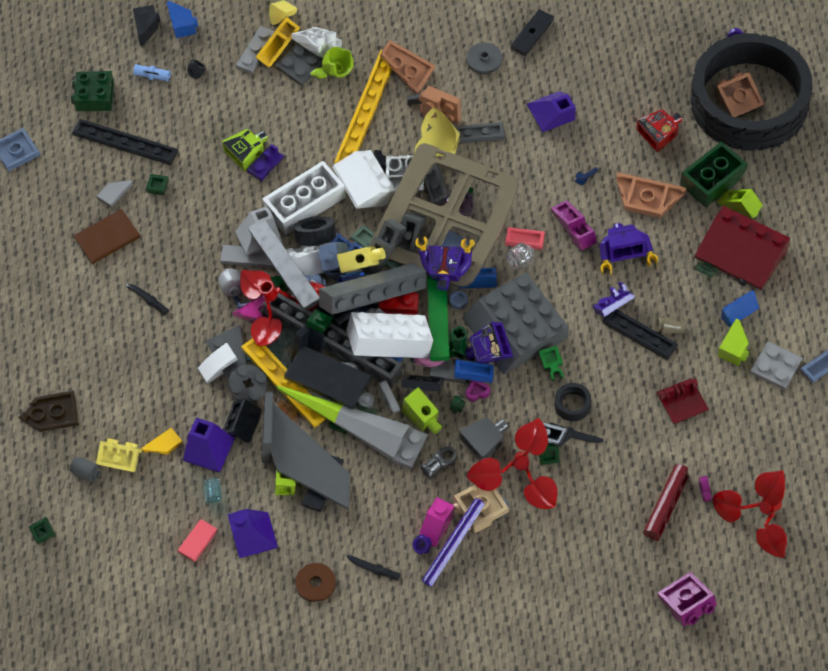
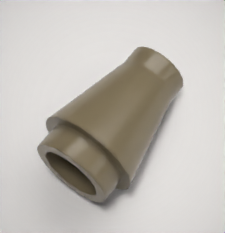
M664 315L657 318L656 332H660V334L684 333V322H679Z

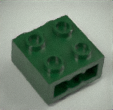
M112 71L76 72V77L72 80L74 94H71V103L75 105L76 112L112 111L114 92Z

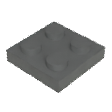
M298 43L275 64V68L302 86L312 77L310 72L316 68H322L323 59Z

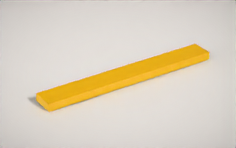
M382 49L350 122L334 165L352 153L359 151L392 72V69L380 57Z

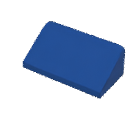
M482 268L470 285L459 287V289L497 288L496 268Z
M751 290L722 308L721 319L728 327L732 326L736 319L742 320L759 309L755 292Z

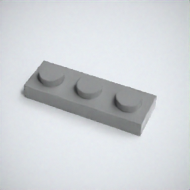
M260 26L237 62L236 68L252 74L260 62L255 57L275 31Z

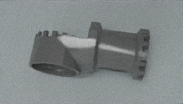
M450 446L443 447L436 454L432 455L433 458L426 464H421L420 469L424 471L423 473L426 472L425 475L431 480L433 475L440 469H445L456 462L457 454L455 449ZM450 452L454 456L451 460L447 461L442 457L444 453Z

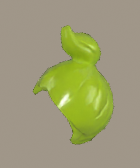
M332 47L323 56L322 68H316L310 72L311 76H316L319 79H324L328 75L337 78L345 77L352 71L354 66L351 51L340 47Z

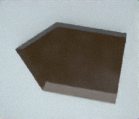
M72 390L35 397L28 409L22 412L18 418L39 432L79 425L75 392Z

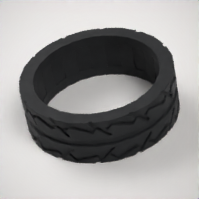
M743 33L715 42L707 48L708 51L701 55L696 63L692 79L691 109L695 121L701 129H704V132L709 137H712L717 142L722 141L730 148L738 150L740 148L742 151H755V149L761 151L769 149V147H777L795 136L793 135L794 133L799 132L809 110L813 88L812 74L802 55L791 45L772 36ZM738 64H758L771 68L785 77L794 88L797 100L788 111L777 117L760 121L742 120L726 114L714 105L707 95L705 86L717 72L724 68Z

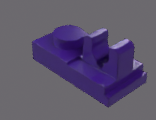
M271 144L249 166L247 172L262 181L285 156L279 153L276 146Z
M619 282V291L617 292L615 288L611 287L609 289L611 296L600 299L593 306V309L597 314L605 317L635 298L634 294L628 292L624 283Z

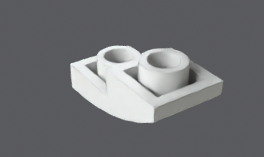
M225 343L205 359L198 369L206 382L210 383L224 374L222 370L238 359L228 343Z

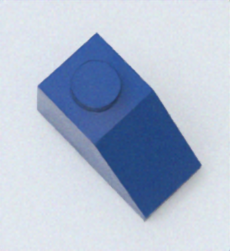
M168 1L167 6L175 37L180 38L196 34L198 22L197 18L192 16L191 10Z

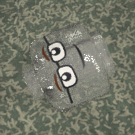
M518 243L507 252L506 261L512 269L519 271L525 269L534 262V249L525 243Z

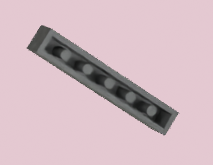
M412 263L319 289V306L333 315L426 288L427 271Z

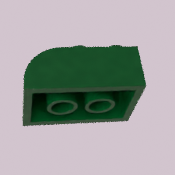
M721 141L681 172L680 185L687 188L686 191L707 208L741 179L748 164Z

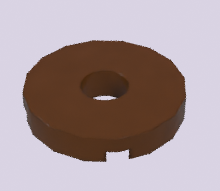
M311 563L299 570L295 585L298 594L303 599L309 602L324 601L333 594L336 578L328 566L322 563ZM314 578L321 580V584L317 587L310 585V581Z

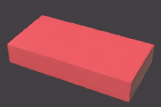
M508 227L505 245L523 246L524 248L526 246V248L542 250L545 232Z
M200 519L178 549V553L195 562L217 533V528Z

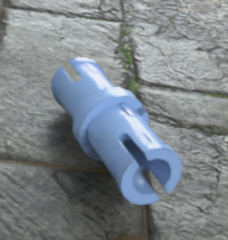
M135 64L133 74L147 77L149 80L158 79L168 82L171 71L157 69L155 66L147 67ZM146 71L158 73L159 75L146 73Z

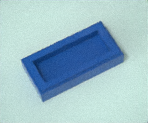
M456 359L454 378L492 383L494 365Z

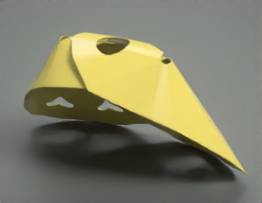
M435 107L432 108L423 120L421 127L422 138L416 144L415 151L420 144L426 143L455 154L460 141V132L441 111ZM428 124H430V126L432 127L429 131H427V129L429 128Z

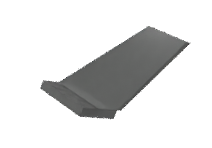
M265 392L262 463H270L271 455L277 472L349 510V472L273 403V392Z

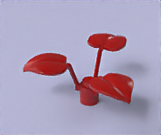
M242 270L240 285L243 294L251 300H256L262 295L265 299L269 315L268 318L260 317L252 323L250 329L251 336L257 346L269 345L276 341L282 332L281 321L279 319H272L270 301H274L278 293L292 301L296 300L297 304L300 305L295 297L285 293L279 287L275 288L268 273L259 270ZM309 282L319 296V289L325 286ZM318 304L314 305L313 307L309 308L308 310H311V309L315 308Z
M540 418L521 426L517 430L515 443L520 450L524 451L517 452L514 455V460L510 461L506 467L500 470V463L497 459L484 458L475 463L467 473V479L478 488L491 491L500 486L502 483L501 473H504L510 467L514 466L520 471L525 470L531 483L524 488V496L527 502L540 509H551L556 506L558 488L555 481L547 476H540L534 481L528 468L529 452L533 455H540L546 450L548 445L547 430Z
M783 470L765 472L756 478L755 490L759 496L763 497L761 502L741 506L742 498L733 490H723L713 496L714 508L726 522L737 521L741 517V510L759 507L762 513L769 515L764 523L765 528H760L756 532L757 544L764 551L775 557H785L787 546L786 533L777 524L769 525L771 519L775 517L774 512L782 507V500L785 494V475Z

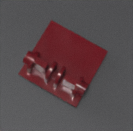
M689 378L656 392L673 424L709 410L696 387L698 386L696 379Z

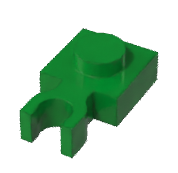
M557 345L538 351L544 371L548 369L551 371V381L555 380L553 376L555 373L560 374L561 379L564 378L562 370L558 368V366L563 365V361Z

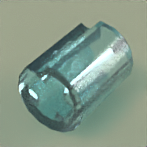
M218 478L204 480L205 502L209 504L220 502L222 500L220 480Z

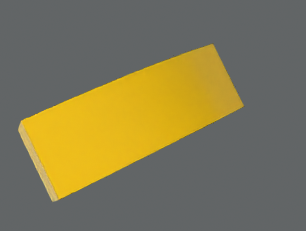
M286 17L255 58L270 68L291 41L292 33H297L301 27Z

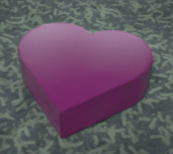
M472 380L465 392L467 400L474 402L479 398H488L490 396V387L483 382Z
M707 476L699 477V488L703 501H712Z

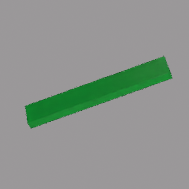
M427 275L429 329L433 338L430 361H449L447 291L437 289L438 281H434L431 276Z

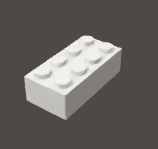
M322 161L262 198L264 207L268 206L276 225L284 235H287L294 230V225L298 221L316 217L346 198L345 185L326 163Z
M351 312L346 329L353 354L357 356L428 358L433 344V338L424 315Z

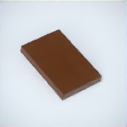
M122 209L73 235L92 264L141 238Z

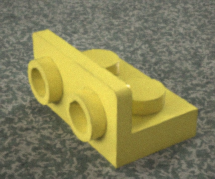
M107 438V442L100 441L96 464L131 472L136 471L139 453H142V449L137 448L138 444L126 442V445L118 444L119 440Z

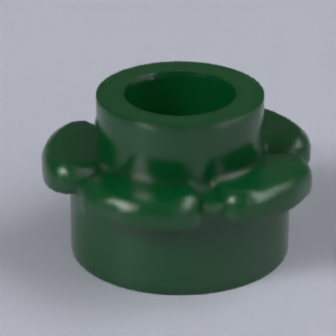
M463 396L454 397L450 406V410L454 411V414L458 411L462 412L466 404L463 401Z

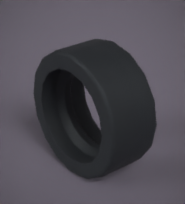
M578 383L562 385L555 394L554 404L557 414L562 419L570 422L584 419L591 410L592 400L589 390ZM575 393L582 396L585 404L581 409L571 411L562 406L561 401L565 395Z

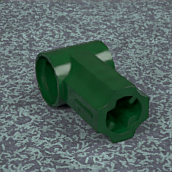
M457 326L452 328L450 333L449 356L451 358L453 356L460 358L459 360H462L465 357L469 344L468 332L465 330V327Z

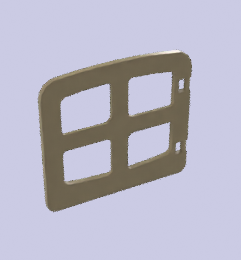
M426 143L420 144L384 213L369 247L374 237H378L385 220L394 219L401 224L403 215L410 210L436 221L426 248H428V245L442 246L451 228L455 227L480 237L472 252L471 267L461 276L458 282H449V284L458 287L468 286L475 280L506 222L518 189L516 180L511 175L502 171L494 170L486 165L451 152L443 151ZM437 153L445 156L443 161L435 158ZM436 164L460 173L454 189L444 206L435 205L415 196L432 166ZM488 173L497 175L496 180L487 178ZM475 179L500 188L497 202L488 223L477 221L459 213L463 200ZM398 246L388 258V260L403 266L414 263L423 268L420 255Z

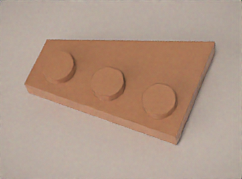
M391 40L388 41L380 54V57L415 94L420 93L436 67Z

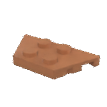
M619 172L616 174L623 207L627 211L661 218L686 194L687 188Z

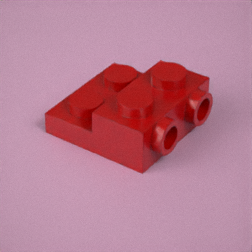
M411 292L380 301L379 309L385 314L418 315L419 294Z

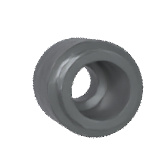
M75 457L70 464V472L74 476L88 482L97 480L100 475L99 465L85 458Z

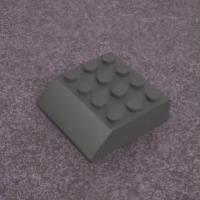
M527 272L479 298L462 318L473 334L491 322L503 323L513 354L512 358L495 361L503 374L539 355L538 351L553 347L568 338L569 334L567 324Z

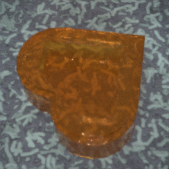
M282 399L277 404V407L291 420L297 417L298 411L292 404Z

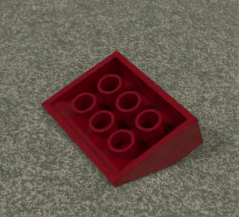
M723 206L714 218L694 258L739 280L743 279L747 284L762 290L787 253L790 237Z

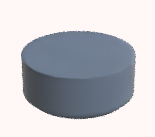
M454 291L449 296V304L454 309H463L468 304V296L463 291Z

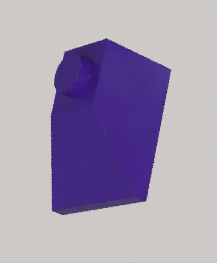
M245 509L227 514L239 559L278 548L268 512Z

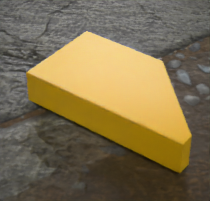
M170 428L142 447V451L144 453L153 452L168 455L182 445L183 441Z

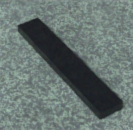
M79 119L72 132L74 136L170 166L179 152L177 148L83 119Z

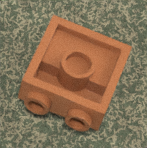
M749 72L746 74L738 73L729 81L724 79L718 82L714 89L721 106L724 105L728 115L735 118L765 105Z
M428 85L426 90L422 91L419 96V101L422 102L419 111L423 113L424 118L435 107L451 123L459 124L461 120V99Z

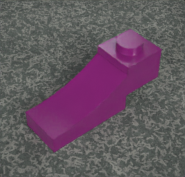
M566 200L551 207L552 213L565 228L572 239V243L581 251L597 243L595 231L585 222V217L569 201Z

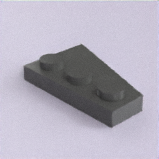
M241 324L206 340L212 353L225 343H228L238 360L222 370L227 381L236 368L240 365H246L245 353L241 349L243 345Z

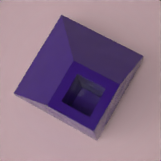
M559 91L527 103V107L542 133L575 120L576 107L567 93Z
M196 418L188 434L183 461L220 473L235 438L215 423Z

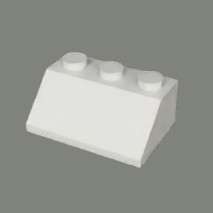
M371 150L356 151L332 167L339 180L345 185V190L356 209L385 206L395 192Z

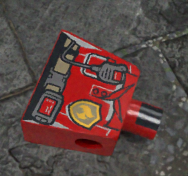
M661 109L637 119L636 130L656 152H659L678 135L677 124L682 122V118L677 112L669 116Z

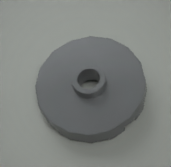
M491 43L476 44L467 53L469 68L478 74L485 75L495 72L501 66V51Z

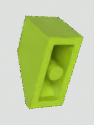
M752 189L728 190L717 202L722 207L725 206L750 219L756 217L759 213L758 211L763 207Z
M736 319L719 347L718 357L739 366L741 361H746L750 351H747L748 340L739 319Z

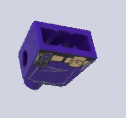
M491 322L470 337L472 347L466 350L467 358L469 360L476 359L477 363H491L513 357L503 323Z

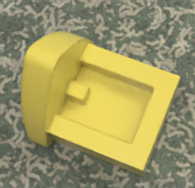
M285 0L271 3L269 7L271 24L276 25L286 17L294 15L298 8Z

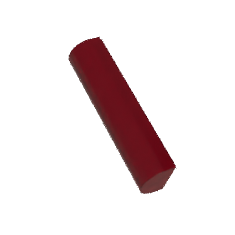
M680 464L674 466L644 528L643 534L645 537L659 541L689 478L688 467Z

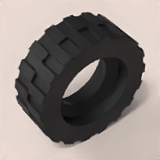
M318 216L298 221L294 225L297 244L317 246L334 240L336 238L334 220L330 217Z

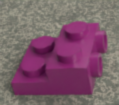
M691 572L657 593L659 599L671 610L672 616L683 627L687 624H695L701 615L705 613L711 614L715 606H717L715 595Z

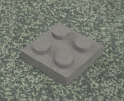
M767 342L752 367L750 374L786 390L803 358Z

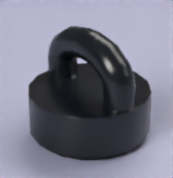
M192 59L188 64V74L194 79H199L206 71V66L200 61Z

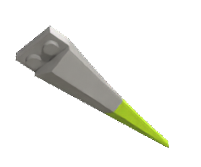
M277 386L280 392L335 423L393 463L406 468H413L427 439L428 434L415 430L410 425L358 409L352 410L335 402Z

